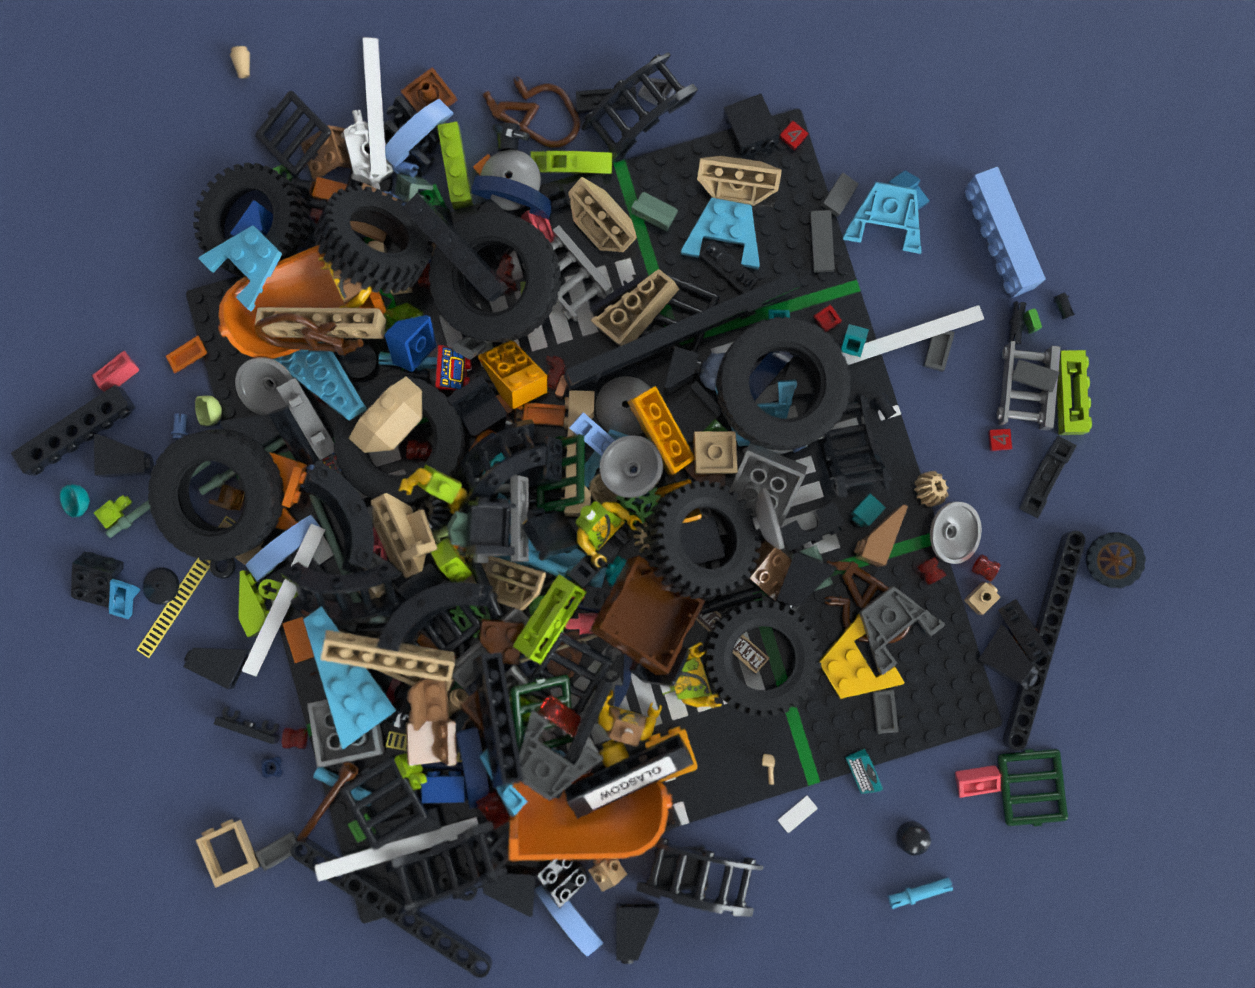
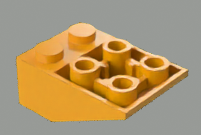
M508 341L478 355V359L500 396L512 409L547 393L546 373L514 341Z

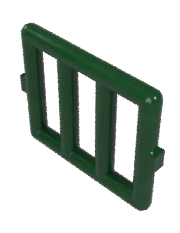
M583 434L555 437L562 440V447L576 444V455L562 458V467L576 464V476L563 478L561 482L537 486L536 509L544 508L545 511H563L565 507L584 502ZM576 484V496L545 503V491Z
M564 674L548 679L540 677L534 679L535 682L515 686L511 689L513 722L519 755L524 741L523 735H525L528 725H522V715L531 713L533 710L539 711L563 704L564 716L549 719L544 730L565 724L566 736L541 743L550 749L572 743L574 727L568 675ZM561 684L562 696L521 706L520 694Z
M1023 749V752L998 755L1004 817L1007 826L1027 824L1042 826V823L1060 822L1068 819L1061 754L1058 749L1038 751ZM1052 758L1053 771L1008 775L1007 762ZM1055 779L1056 792L1014 796L1010 794L1009 783ZM1054 800L1058 802L1059 813L1013 817L1012 804Z

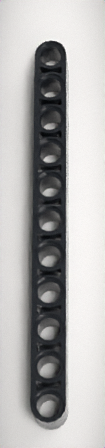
M1080 531L1065 533L1062 535L1035 626L1040 636L1043 634L1047 636L1048 642L1046 645L1051 653L1042 658L1040 665L1033 663V666L1038 671V677L1034 685L1029 686L1027 690L1018 685L1003 736V742L1006 747L1013 750H1023L1029 740L1086 539ZM1071 535L1076 538L1075 546L1071 545L1069 541ZM1065 555H1068L1071 559L1069 566L1064 563ZM1060 575H1063L1065 578L1063 586L1058 582ZM1055 594L1059 597L1058 605H1054L1052 602V597ZM1049 614L1052 615L1054 619L1052 625H1049L1046 621V618ZM1028 694L1031 701L1028 705H1025L1023 698ZM1020 715H1023L1025 718V722L1022 725H1019L1017 722V718ZM1014 735H1017L1019 742L1013 746L1011 739Z
M308 838L299 840L291 848L292 857L315 873V865H319L316 861L317 856L323 857L325 862L338 859L337 856ZM299 845H304L307 848V854L300 853ZM354 870L343 874L342 877L335 876L326 879L475 977L483 978L488 975L492 966V959L487 953L420 910L419 913L412 915L415 922L408 923L405 919L406 913L398 915V910L406 906L405 900L360 871ZM353 879H356L360 882V889H356L352 886ZM370 891L377 892L379 899L372 900L369 894ZM394 903L397 911L391 912L387 904ZM423 927H431L433 930V934H425L423 931ZM441 938H448L451 945L443 946ZM459 950H466L469 953V957L462 958L459 955ZM483 961L486 963L487 968L481 970L477 967L476 963Z

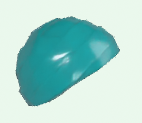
M73 484L66 485L60 491L61 506L70 517H80L88 509L90 498L88 492L83 487Z

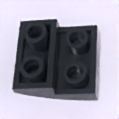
M576 859L546 860L533 872L545 892L559 908L590 880L583 865L577 862Z

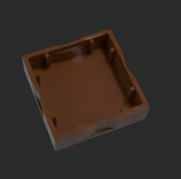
M638 555L626 561L590 631L654 674H668L682 648L685 635L693 626L705 601L700 598L691 599L690 596L683 597L679 595L680 591L674 593L669 590L672 584L664 586L661 583L664 577L656 578L653 572L658 570L657 567H650L648 561Z

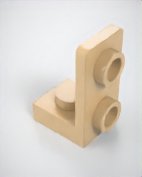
M418 510L408 515L407 518L416 543L410 545L411 549L403 552L405 560L423 556L437 550L424 510Z

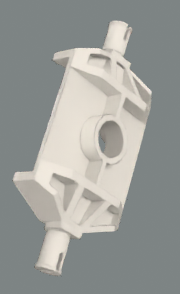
M354 110L352 114L355 124L346 128L341 134V138H345L353 170L351 177L354 180L370 184L371 187L380 190L379 183L392 174V166L386 160L387 175L371 174L370 154L364 150V147H370L368 123L362 120L360 110Z

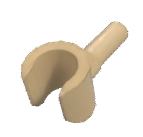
M763 754L762 766H768V781L772 785L774 784L773 768L775 760L772 755Z

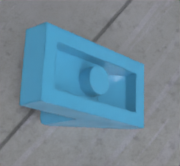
M906 170L888 182L892 185L916 189L918 210L930 201L918 186L921 180Z
M111 579L109 614L129 619L133 611V598L139 593L140 588Z

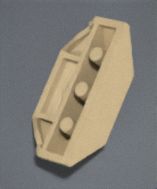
M726 156L700 158L697 180L713 198L756 205L778 191L782 170L761 161Z
M582 177L568 192L571 199L573 221L599 250L624 252L637 238L632 220L604 189Z
M407 377L389 387L358 420L349 439L364 453L394 450L422 420V390Z
M388 493L371 500L373 525L390 562L399 571L403 572L406 578L421 572L425 555L405 560L403 555L404 551L411 549V544L416 543L407 518L408 515L413 513L411 507Z
M488 556V563H482L491 586H494L493 591L498 595L497 601L499 603L523 611L539 595L546 573L494 556Z

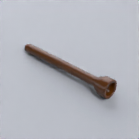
M343 763L339 769V778L297 837V841L308 837L339 793L341 787L346 782L354 779L358 773V768L353 763Z

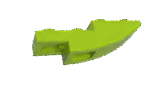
M531 151V158L537 164L540 173L612 174V153Z

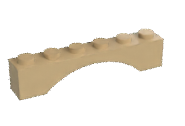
M569 391V397H565V409H569L568 417L564 418V429H568V437L576 435L569 427L583 412L591 419L594 417V391ZM576 444L563 447V449H567V457L576 455ZM576 464L562 467L563 470H566V477H562V479L576 476ZM576 484L562 487V490H565V498L561 499L576 496ZM585 485L584 502L565 507V516L580 517L581 508L585 505H591V493Z

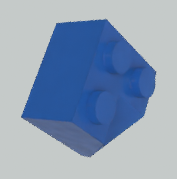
M253 200L230 234L234 237L247 228L255 226L266 236L272 226L274 215Z
M428 315L397 321L385 333L392 363L411 372L437 347L431 318Z

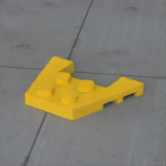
M860 614L856 616L853 623L845 629L842 636L834 642L819 660L822 663L821 668L841 699L905 683L895 666L884 675L879 674L875 676L855 644L856 639L866 634Z

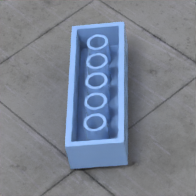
M997 166L976 174L966 186L965 195L967 200L972 203L974 217L981 224V234L989 243V253L991 256H994L997 262V272L1002 275L1005 281L1004 288L1008 294L1010 293L1011 298L1034 290L1046 279L1000 170Z

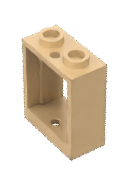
M230 819L221 824V829L216 831L214 828L201 833L203 837L196 840L215 888L260 867L241 820L234 822L233 819ZM234 829L248 863L223 874L210 839Z

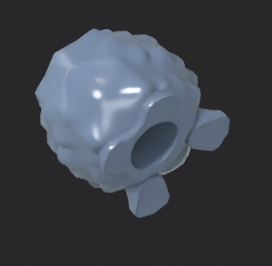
M726 352L719 354L711 353L700 367V381L712 391L715 390L719 365Z

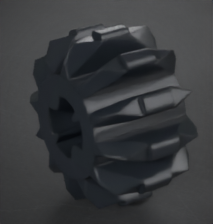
M426 495L424 500H420V507H417V509L424 510L430 530H441L443 526L447 525L446 520L450 518L448 515L451 510L448 508L449 502L435 495Z

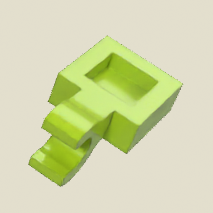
M122 495L115 502L113 500L107 501L94 514L106 529H110L118 522V519L124 516L122 511L133 502L128 496L124 497Z
M407 753L398 755L394 759L402 777L409 778L413 790L420 789V784L427 783L426 776L421 773L423 771L421 764L412 766L407 764Z

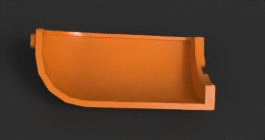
M319 245L279 261L271 277H267L262 287L263 292L258 294L252 311H249L236 298L250 283L247 277L237 281L225 293L219 304V320L221 325L218 328L221 335L227 337L230 343L241 353L254 358L267 357L274 359L300 350L273 346L256 334L255 320L258 307L339 308L345 305L330 271L320 269L325 266V261H318V258L324 257L325 254L319 253ZM371 287V293L358 308H379L383 315L386 314L387 310L380 292H372ZM273 337L286 342L307 343L305 338Z
M585 773L572 782V784L594 773ZM657 781L581 818H577L567 803L565 790L559 799L553 798L549 801L522 782L512 785L527 802L515 816L512 817L510 815V860L607 859L641 855L653 847L664 833L668 808L672 806L671 795L667 794L664 784L661 781Z

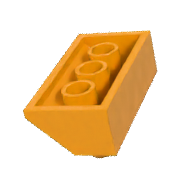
M656 386L627 401L642 431L660 452L663 468L668 475L677 473L694 460L690 447Z

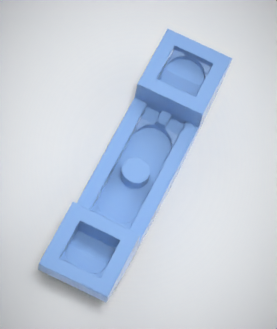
M440 99L423 108L405 123L386 144V160L396 168L410 155L409 151L437 125L444 124L453 115V112Z
M584 412L569 427L576 435L583 434L584 442L601 456L607 447L615 441ZM637 468L631 470V473L637 472Z
M312 515L304 518L279 535L248 561L245 566L257 582L300 548L310 524L320 527Z
M541 885L535 888L536 893L558 924L587 957L604 943L569 900L559 908Z

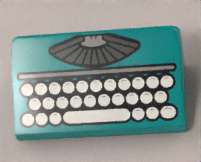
M865 749L845 757L861 794L883 790Z

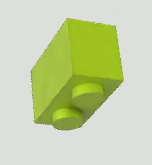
M447 538L436 545L437 550L431 552L439 569L453 583L464 582L472 575L463 555Z

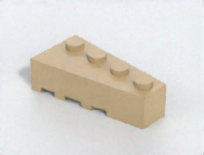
M658 269L639 283L637 288L630 293L624 294L621 300L613 306H608L598 317H593L590 321L617 345H625L636 340L677 293L679 288L670 277Z

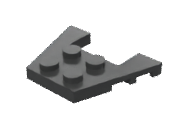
M892 586L859 611L878 672L881 675H884L897 664L885 647L886 644L916 620L928 636L934 635L945 626L944 622L931 615L930 612L924 610L915 601Z
M533 710L519 755L523 776L522 783L550 801L595 764H598L603 759V756L586 746L575 764L571 763L538 741V737L549 720Z

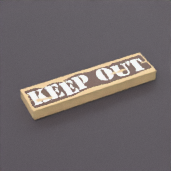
M715 611L702 616L701 612H699L696 621L710 632L714 628V623L719 621L722 615ZM744 635L735 644L733 654L755 674L769 660V657Z

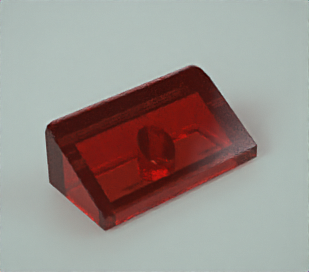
M550 694L538 712L574 737L581 716Z

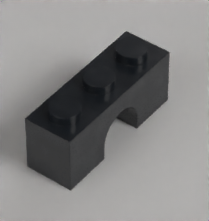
M835 502L813 512L817 521L813 531L803 530L797 520L780 528L786 552L792 551L795 554V552L805 549L804 544L811 542L813 545L823 540L822 535L828 532L832 536L842 531L840 526L845 525V522Z

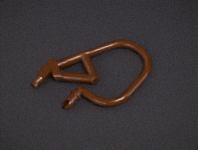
M516 76L518 79L516 82L514 77V85L524 99H528L542 91L555 92L562 98L572 116L573 128L568 136L558 141L547 140L527 127L540 108L536 103L502 101L497 105L489 91L482 94L495 120L520 125L521 130L530 133V138L546 147H563L572 142L579 132V115L567 93L557 85L541 84L527 91V87H525L522 79ZM506 110L527 111L521 122L505 114Z
M278 313L261 319L255 324V332L262 340L284 349L337 352L339 355H346V353L353 352L356 348L364 345L362 339L345 341L343 338L327 335L328 332L334 331L337 327L333 322L318 326L311 320L293 313ZM282 320L298 322L308 327L303 328L301 331L307 343L281 341L266 334L262 328Z
M826 561L837 566L836 570H845L842 578L856 605L861 609L867 606L877 589L884 592L889 588L859 568V565L853 561ZM853 573L870 584L863 597L852 579ZM828 596L824 598L830 599V602L824 601L827 605H838L839 607L843 605L842 621L844 628H848L851 625L850 600L841 596ZM911 625L889 643L901 640L908 633ZM866 635L856 639L861 642H868Z

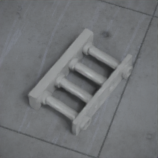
M558 225L553 229L555 237L551 245L553 250L563 246L567 251V256L558 262L560 271L571 262H577L581 268H579L580 271L560 287V291L557 294L559 295L557 302L563 308L561 312L568 320L572 318L576 322L578 317L575 311L597 293L603 292L607 296L612 292V286ZM590 277L594 282L593 286L569 306L562 296L583 278Z
M1011 341L1003 348L1002 359L1005 360L1001 403L996 413L999 425L1008 423V418L1037 421L1040 424L1039 430H1050L1054 427L1057 381L1053 392L1043 390L1040 393L1011 390V384L1015 372L1013 370L1014 358L1043 361L1046 368L1058 371L1061 347L1051 346L1044 353L1015 350V341ZM1010 398L1039 401L1041 412L1031 413L1009 410Z
M513 476L511 477L510 484H502L494 493L510 492V504H516V508L510 509V547H515L514 555H510L511 561L529 562V538L521 527L522 523L528 520V477ZM473 554L475 563H488V556L507 555Z

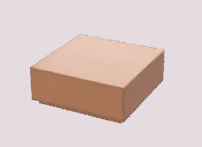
M564 375L561 376L555 391V396L563 399L568 386Z

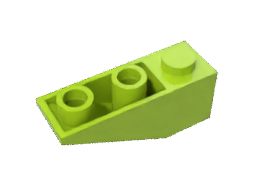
M242 570L240 571L238 619L247 637H255L259 635L270 609H267L264 603L266 598L261 596L255 585L257 583L256 579L249 571Z

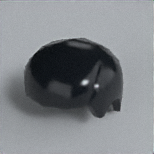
M916 821L905 822L896 833L897 844L907 854L920 856L931 845L929 831Z

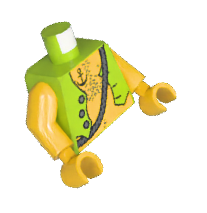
M425 465L424 469L420 468L415 471L408 479H402L399 491L406 490V495H411L413 486L418 484L425 491L449 502L448 508L451 509L449 513L453 515L456 511L459 512L461 505L467 497L466 490L461 488V482L428 465Z
M594 501L590 506L585 505L581 508V516L576 520V525L579 528L577 530V543L588 556L591 555L592 564L599 568L597 560L601 558L604 562H607L605 556L596 553L595 550L598 551L625 523V519L633 530H637L632 525L635 520L642 523L638 516L629 515L630 512L617 502H604L601 504L598 501Z
M700 642L689 649V656L676 685L673 687L660 685L663 695L675 691L677 699H681L686 705L694 707L710 706L714 708L721 706V704H716L714 698L720 695H712L700 658L706 651L703 653L699 652L698 646L702 645Z

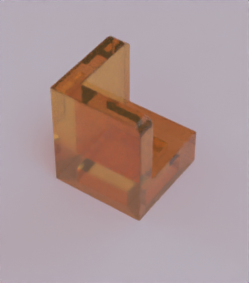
M224 484L222 485L218 500L209 499V503L228 510L240 511L244 490Z

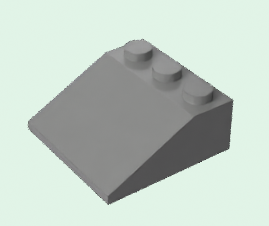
M750 443L728 493L736 491L739 494L737 500L744 498L747 504L743 507L745 510L751 508L753 511L751 515L756 517L755 503L760 490L766 487L779 527L781 528L806 475L807 466Z
M328 700L308 703L317 767H328L344 762L385 755L380 724L374 726L342 750Z

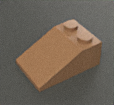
M902 505L896 508L861 541H858L854 552L857 553L855 558L876 567L885 566L908 506Z

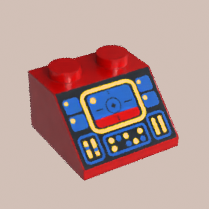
M438 345L435 387L444 394H452L455 390L469 384L470 377H467V369H471V360L452 350L453 348Z

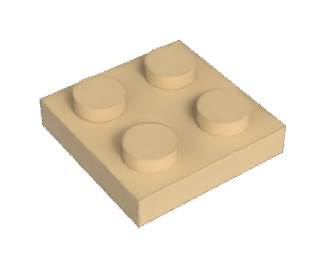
M736 431L693 433L695 474H736L738 472Z

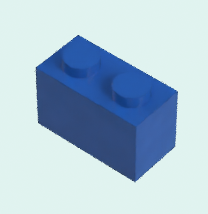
M428 771L427 775H425L427 783L422 784V803L465 802L467 800L465 778L461 771H448V774L440 775V771Z

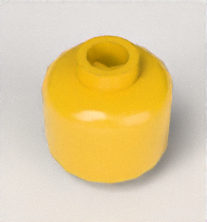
M613 739L603 743V749L599 752L603 756L602 762L605 768L630 757L624 743L620 741L614 742Z

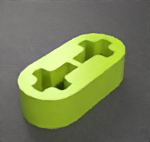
M270 579L263 580L259 585V593L261 596L275 601L283 583ZM271 583V587L277 589V592H269L267 594V590L264 589L265 585L269 586ZM296 591V593H295L293 599L298 596L297 591Z

